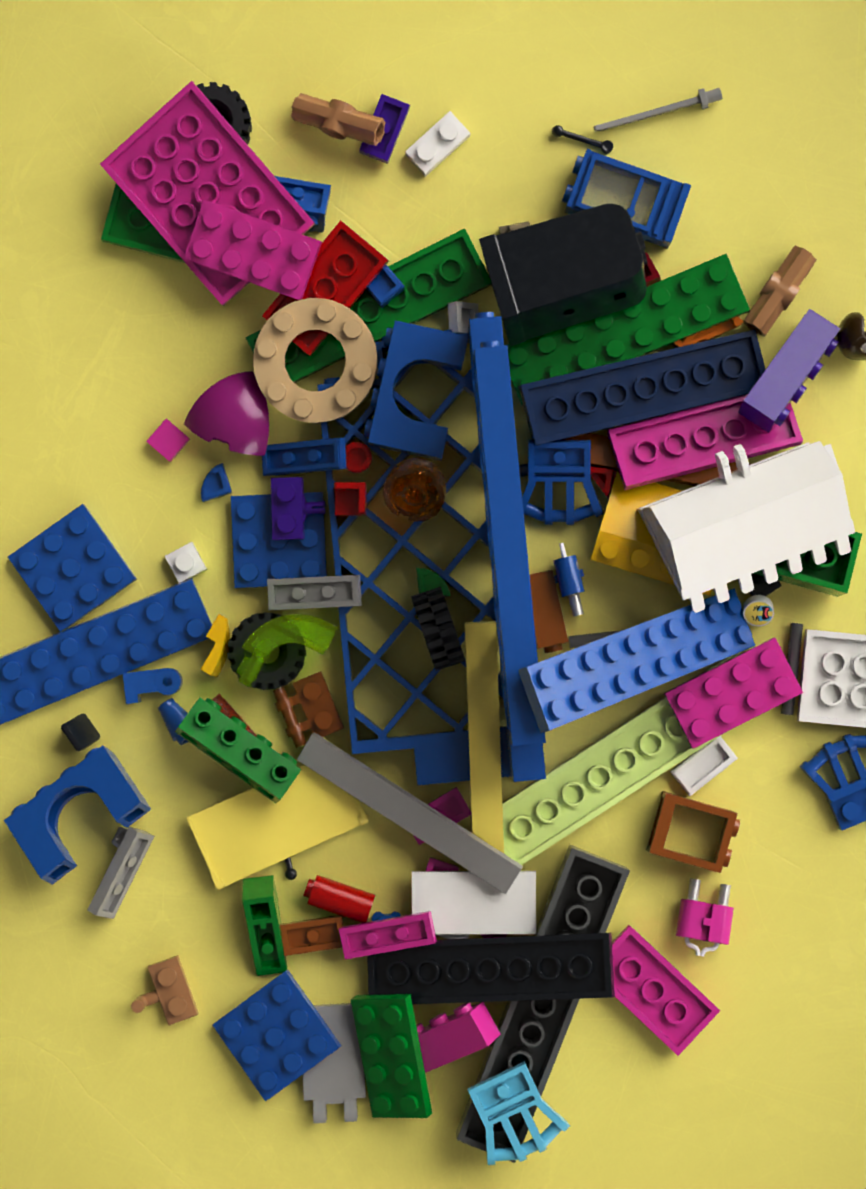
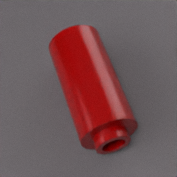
M317 875L315 880L309 879L303 895L309 898L308 905L361 923L367 922L375 898V894Z

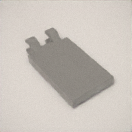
M351 1003L313 1005L342 1046L303 1074L304 1101L313 1100L314 1123H326V1104H344L345 1122L357 1121V1098H366V1086Z

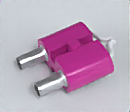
M690 878L687 899H681L676 936L685 938L686 945L694 949L696 955L704 956L706 952L715 951L719 944L729 945L734 911L733 907L728 906L731 885L720 884L718 904H709L698 901L701 880ZM689 939L715 944L712 947L703 948L700 953L699 947L690 943Z

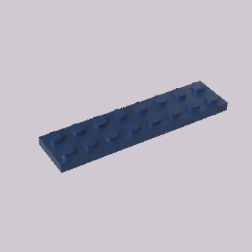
M754 329L522 384L519 386L532 441L534 446L746 395L751 391L766 369L756 330Z

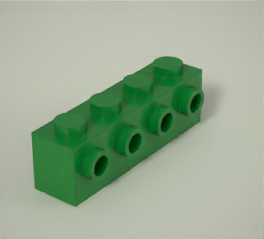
M199 697L175 733L275 804L279 802L302 770L296 766L298 762L285 752H282V754L276 752L271 748L272 743L262 735L257 734L255 737L245 730L247 725L234 716L229 718L220 712L222 708L209 698L203 700Z

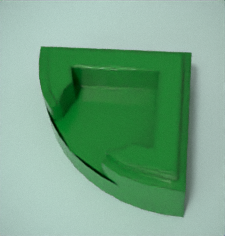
M416 568L419 594L441 587L444 597L450 596L449 588L441 576L429 569Z

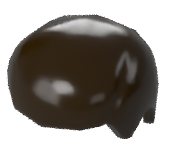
M859 312L850 313L845 316L839 325L841 329L837 335L840 351L844 356L852 360H866L865 319Z

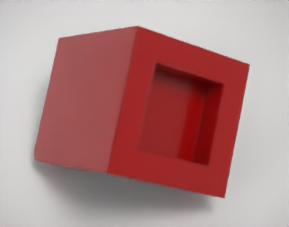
M334 482L335 516H367L366 483Z

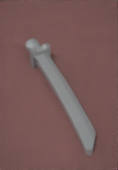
M704 88L699 89L697 97L596 125L593 128L595 132L699 103H701L703 110L708 108L709 103L723 99L721 90L716 88L705 92Z

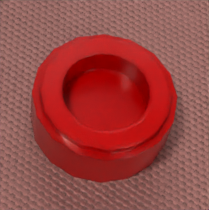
M361 442L348 444L346 446L347 470L352 473L366 471L372 463L370 449Z

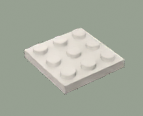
M805 629L800 687L804 693L799 695L797 721L866 728V635Z

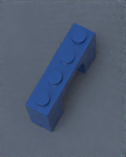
M396 320L393 328H387L384 346L389 347L387 358L380 359L377 376L382 377L380 389L374 388L370 405L376 407L373 419H367L364 437L369 438L368 444L370 446L442 461L448 428L415 421L405 416L395 403L394 387L399 376L406 369L417 364H432L461 371L468 336Z
M103 745L100 748L89 751L83 761L76 766L64 770L58 780L51 785L39 789L33 799L26 804H21L14 808L11 815L4 820L39 877L52 885L77 866L58 834L59 815L63 807L72 798L84 793L98 794L115 821L126 828L151 810V807L116 755Z

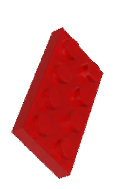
M340 220L321 244L302 299H329L351 308L389 260ZM279 294L262 317L268 320L279 309L298 300ZM309 330L298 335L292 342L311 356L329 333L322 330Z

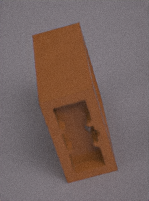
M663 791L646 850L655 855L721 873L723 866L728 867L731 859L732 849H728L731 837H736L739 830L740 820L736 819L738 813ZM676 804L725 818L713 862L664 848Z

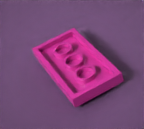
M204 199L184 259L301 300L322 242Z
M773 637L665 692L664 695L691 748L694 749L804 692L779 643Z
M629 924L612 942L615 997L679 1056L720 1010Z

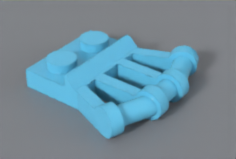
M525 1061L468 1088L470 1097L485 1126L488 1165H496L495 1161L519 1160V1162L527 1159V1155L539 1150L541 1153L547 1150L549 1143L561 1131L565 1132L570 1127L569 1123L541 1098ZM534 1105L553 1121L541 1134L528 1109ZM521 1112L533 1139L522 1144L519 1142L508 1118ZM501 1121L512 1145L511 1148L495 1149L493 1124Z

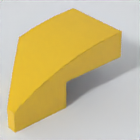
M218 614L206 635L207 638L216 643L201 667L202 671L214 677L219 676L227 659V653H229L228 619L221 614Z

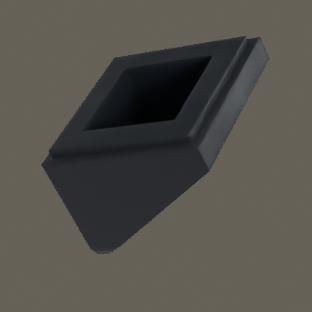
M80 714L61 726L62 731L76 751H82L100 739L99 732L86 714Z

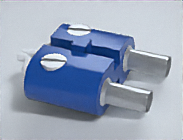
M559 543L562 558L553 560L557 574L554 576L555 583H559L562 597L568 596L573 616L582 615L584 612L579 594L585 592L581 578L584 577L583 569H579L576 555L567 557L564 543Z

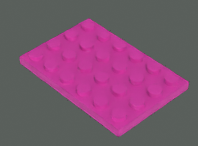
M193 81L189 82L100 163L103 169L223 306L250 282L184 259L204 199L302 235L316 224Z

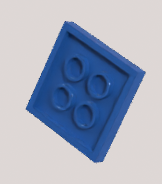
M323 492L304 493L307 502L324 501ZM271 494L231 496L235 588L267 587V579L327 576L324 514H307L305 539L272 540Z
M85 504L77 507L8 556L13 566L60 632L68 629L137 580Z
M289 970L280 974L213 1024V1027L265 1102L342 1046Z

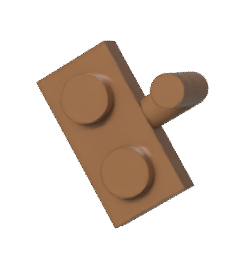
M179 955L148 966L156 990L138 996L131 1005L133 1012L140 1013L146 1006L160 1002L168 1025L199 1014Z

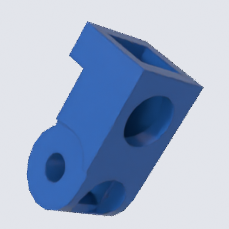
M173 668L122 673L126 704L141 702L140 694L143 693L175 694L181 689L183 684L181 674Z

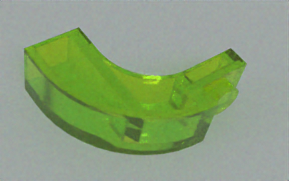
M303 614L285 615L264 623L248 637L242 646L243 649L252 653L251 658L245 656L237 670V673L241 675L238 682L247 687H252L269 654L277 647L287 643H299L325 655L339 627L323 619Z

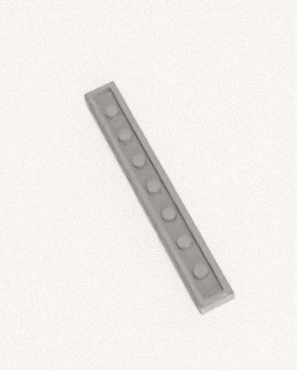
M315 732L311 734L297 758L305 766L504 894L508 892L523 868L515 860Z

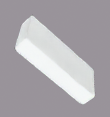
M719 736L686 758L671 770L670 773L685 792L691 796L737 760L738 757L722 737Z

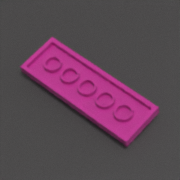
M748 394L609 429L607 435L624 490L717 467L715 454L721 451L727 456L729 463L736 462L733 447L739 444L745 449L747 459L801 445L803 438L791 402L787 407L790 413L780 427L775 424L769 433L738 413L743 400Z

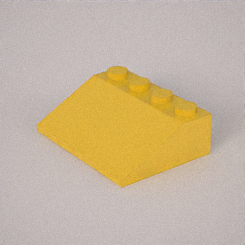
M617 471L591 560L675 585L637 508L682 490L658 483L624 490L620 474ZM712 589L709 590V591L703 592L702 594H706V595H709V596H710Z

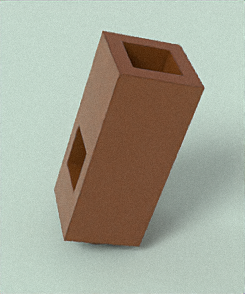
M553 570L530 574L537 649L544 648L545 653L563 650L562 643H567L568 637Z

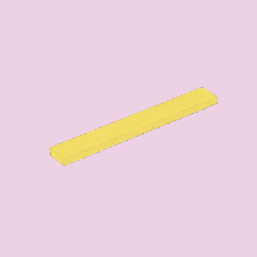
M496 621L465 622L472 834L504 853Z

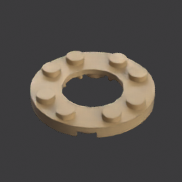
M307 298L282 307L267 320L255 343L253 367L258 386L273 407L284 415L298 421L323 423L348 415L365 400L376 378L378 356L374 338L369 328L354 311L333 300ZM309 330H322L332 334L340 341L345 352L346 366L342 377L332 387L323 391H308L298 387L290 379L285 367V355L289 344L298 335Z

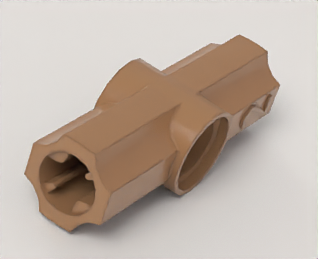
M300 93L298 97H295L292 104L291 117L294 121L319 128L323 133L336 139L344 140L348 137L377 146L385 133L386 122L383 118L358 111L352 105L341 100L332 99L328 102Z
M796 245L792 248L778 271H774L759 293L761 295L745 317L743 323L750 330L755 329L756 334L763 337L767 335L781 312L785 311L800 290L799 285L814 266L817 259L814 258L812 253Z

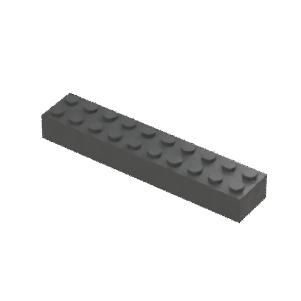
M569 844L534 936L606 933L630 870L623 865ZM579 999L508 1001L497 1027L501 1035L491 1043L475 1085L525 1061L533 1081L542 1096ZM470 1097L457 1128L456 1137L458 1141L487 1152L485 1126ZM536 1105L528 1108L532 1117L537 1109ZM521 1112L508 1118L519 1142L522 1144L528 1127ZM501 1121L493 1124L495 1149L511 1148L512 1145Z

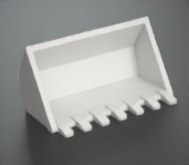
M820 441L799 445L750 465L741 444L733 447L737 470L731 472L727 456L723 451L715 454L719 477L637 508L682 600L689 598L694 612L697 613L705 609L702 593L711 589L714 590L719 603L728 601L730 596L727 583L738 579L743 593L753 591L754 585L751 574L762 570L765 581L768 584L776 582L778 574L775 564L782 561H787L789 571L792 574L801 572L803 568L800 554L811 551L816 565L826 562L827 557L824 545L835 541L840 555L851 551L848 535L855 533V529L850 516L843 475Z

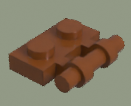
M322 671L293 682L297 695L288 697L284 687L273 691L277 703H274L278 712L281 711L287 725L285 729L287 736L292 738L296 748L307 743L303 732L311 729L312 733L315 732L321 737L344 729ZM301 703L307 718L306 721L301 723L298 722L292 707Z

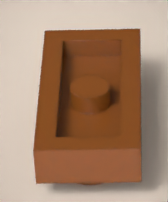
M336 915L280 924L284 956L341 948L342 943L339 929L343 927L342 916Z

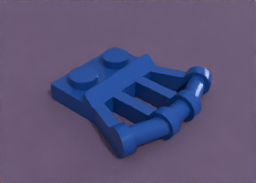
M529 440L528 483L522 495L523 512L525 515L545 522V525H553V522H566V525H574V522L595 515L599 517L604 515L601 503L591 482V440H560L534 446L533 441ZM536 482H545V509L528 503ZM553 482H566V510H553ZM574 482H582L591 504L574 510Z
M847 734L842 737L843 740L834 744L831 742L823 744V748L808 763L804 761L799 766L825 793L837 825L842 831L866 821V770L857 748H866V735L852 736ZM846 751L859 778L849 783L837 758V755ZM827 761L839 785L835 789H832L816 772Z

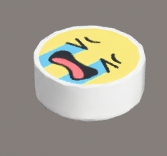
M763 595L751 596L743 605L744 619L750 625L758 627L770 623L774 616L772 601Z

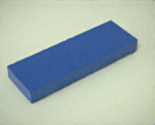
M339 437L267 445L265 456H262L263 476L347 469L345 438Z

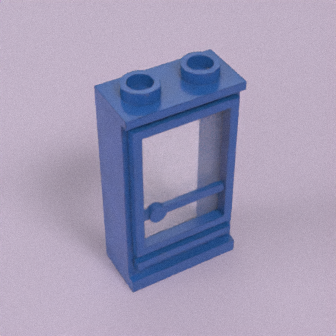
M588 148L584 157L578 155L572 173L577 175L574 186L567 185L562 202L567 203L565 213L572 214L603 204L620 205L629 213L635 233L641 231L645 241L668 249L675 234L691 185L601 155Z

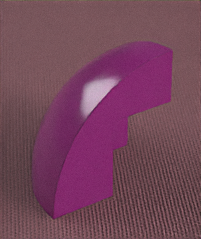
M253 371L233 374L212 385L194 403L185 419L184 425L207 442L219 440L222 443H227L230 451L247 455L265 456L269 437V413L266 398L258 386Z

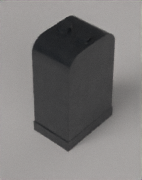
M603 204L503 234H493L479 239L510 347L524 343L526 340L633 307L639 304L646 295L647 284L644 265H648L644 251L646 250L645 242L641 231L635 233L629 213L620 205Z

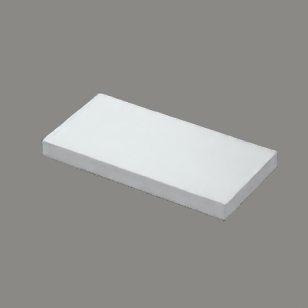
M412 871V914L431 911L435 934H536V871H520L506 894L470 871Z

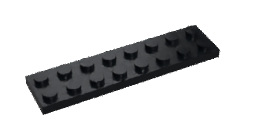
M611 933L437 940L435 944L367 956L369 995L411 994L412 1004L615 997Z

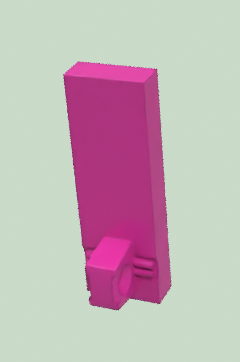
M431 911L349 925L339 929L345 960L425 946L437 942Z

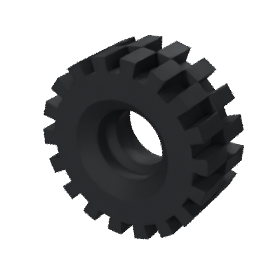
M210 82V86L204 87L203 83L198 84L197 87L248 145L250 141L249 134L252 132L251 117L247 105L241 99L240 94L235 90L232 92L229 86L225 84L222 87L217 86L216 82Z
M441 587L411 596L435 671L464 662L465 657Z
M257 613L241 621V624L233 630V635L228 642V660H230V667L237 674V678L248 684V686L261 690L283 687L294 680L303 668L306 656L305 640L300 629L288 618L274 613ZM264 639L275 641L279 647V656L272 663H263L256 657V646Z

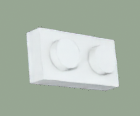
M449 111L405 151V155L426 177L466 141L471 133Z

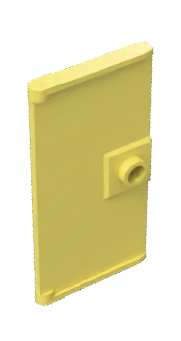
M303 764L299 766L302 769L281 800L276 804L252 787L186 818L211 872L214 887L219 891L236 881L359 825L362 826L369 822V816L365 814L357 798Z

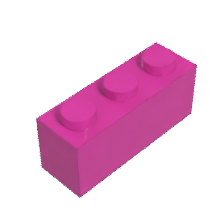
M470 1002L462 1004L453 1010L454 1014L447 1016L445 1012L432 1018L429 1021L430 1024L424 1027L422 1023L416 1024L425 1073L484 1049L501 1035L484 1002L471 1006Z

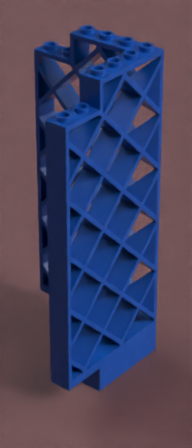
M494 312L476 313L474 319H469L468 333L460 334L468 336L467 344H470L471 369L463 377L454 369L435 365L458 385L430 419L395 391L396 387L414 366L406 369L399 376L394 387V400L419 422L436 425L437 421L463 390L475 398L479 444L470 453L447 434L446 444L462 456L465 461L437 495L401 466L410 454L401 452L396 460H394L379 447L368 444L369 439L364 437L360 431L366 425L367 419L372 418L376 407L369 406L354 426L343 417L334 420L348 431L344 436L346 446L356 438L390 466L367 493V506L395 472L431 500L403 536L367 508V517L397 541L395 546L368 578L341 557L339 540L359 516H348L338 528L337 516H335V481L333 471H326L335 576H343L342 566L353 575H360V579L363 582L361 585V597L370 588L405 617L376 654H374L348 632L346 615L354 606L338 607L352 754L414 748L417 785L470 780L468 730H463V727L468 722V711L459 722H456L422 694V691L440 670L435 671V668H433L416 689L380 659L410 622L422 631L419 621L415 618V608L410 612L406 611L373 583L402 547L406 548L481 610L472 622H480L485 615L496 621L501 669L498 674L499 695L504 701L507 726H500L501 777H511L513 782L546 779L543 743H546L545 732L540 733L518 672L521 668L537 663L538 657L508 346L504 345L502 317H494ZM385 336L381 338L382 341L375 342L378 367L380 359L383 358V352L389 349L388 346H384ZM379 376V379H375L372 389H380L382 377ZM340 378L324 379V384L317 385L318 391L332 387ZM328 422L321 423L322 439H329ZM470 465H473L482 473L486 521L479 529L442 500ZM436 506L440 507L473 535L444 571L408 542ZM477 540L485 544L489 548L493 597L486 605L449 576ZM465 631L458 638L460 645L465 641ZM349 642L371 659L354 680H352ZM465 659L464 662H461V664H462L463 666H465V667H466V659ZM375 664L380 666L412 693L383 730L355 708L354 689ZM417 698L454 728V731L387 737L389 731ZM356 718L377 734L378 738L358 740Z

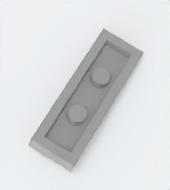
M360 575L267 579L268 610L362 606Z
M124 827L118 828L112 840V844L118 849L87 909L89 912L96 916L114 919L155 837L154 835L133 827H128V829Z

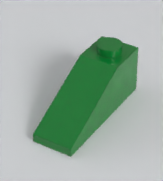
M274 875L243 879L242 901L257 976L283 973L287 970L286 956H284L280 928L281 918Z

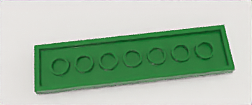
M464 228L388 266L405 286V290L383 308L365 290L350 309L367 325L374 338V342H378L386 335L388 327H394L395 320L414 324L447 308L448 303L461 301L491 286L492 282ZM261 330L245 337L253 354L255 343ZM330 333L311 356L291 342L285 355V367L290 379L296 383L344 359L345 352L340 341Z
M727 253L648 286L643 300L633 307L526 340L524 343L511 347L508 344L510 377L521 405L523 406L519 386L522 384L644 356L686 337L748 313L750 308Z

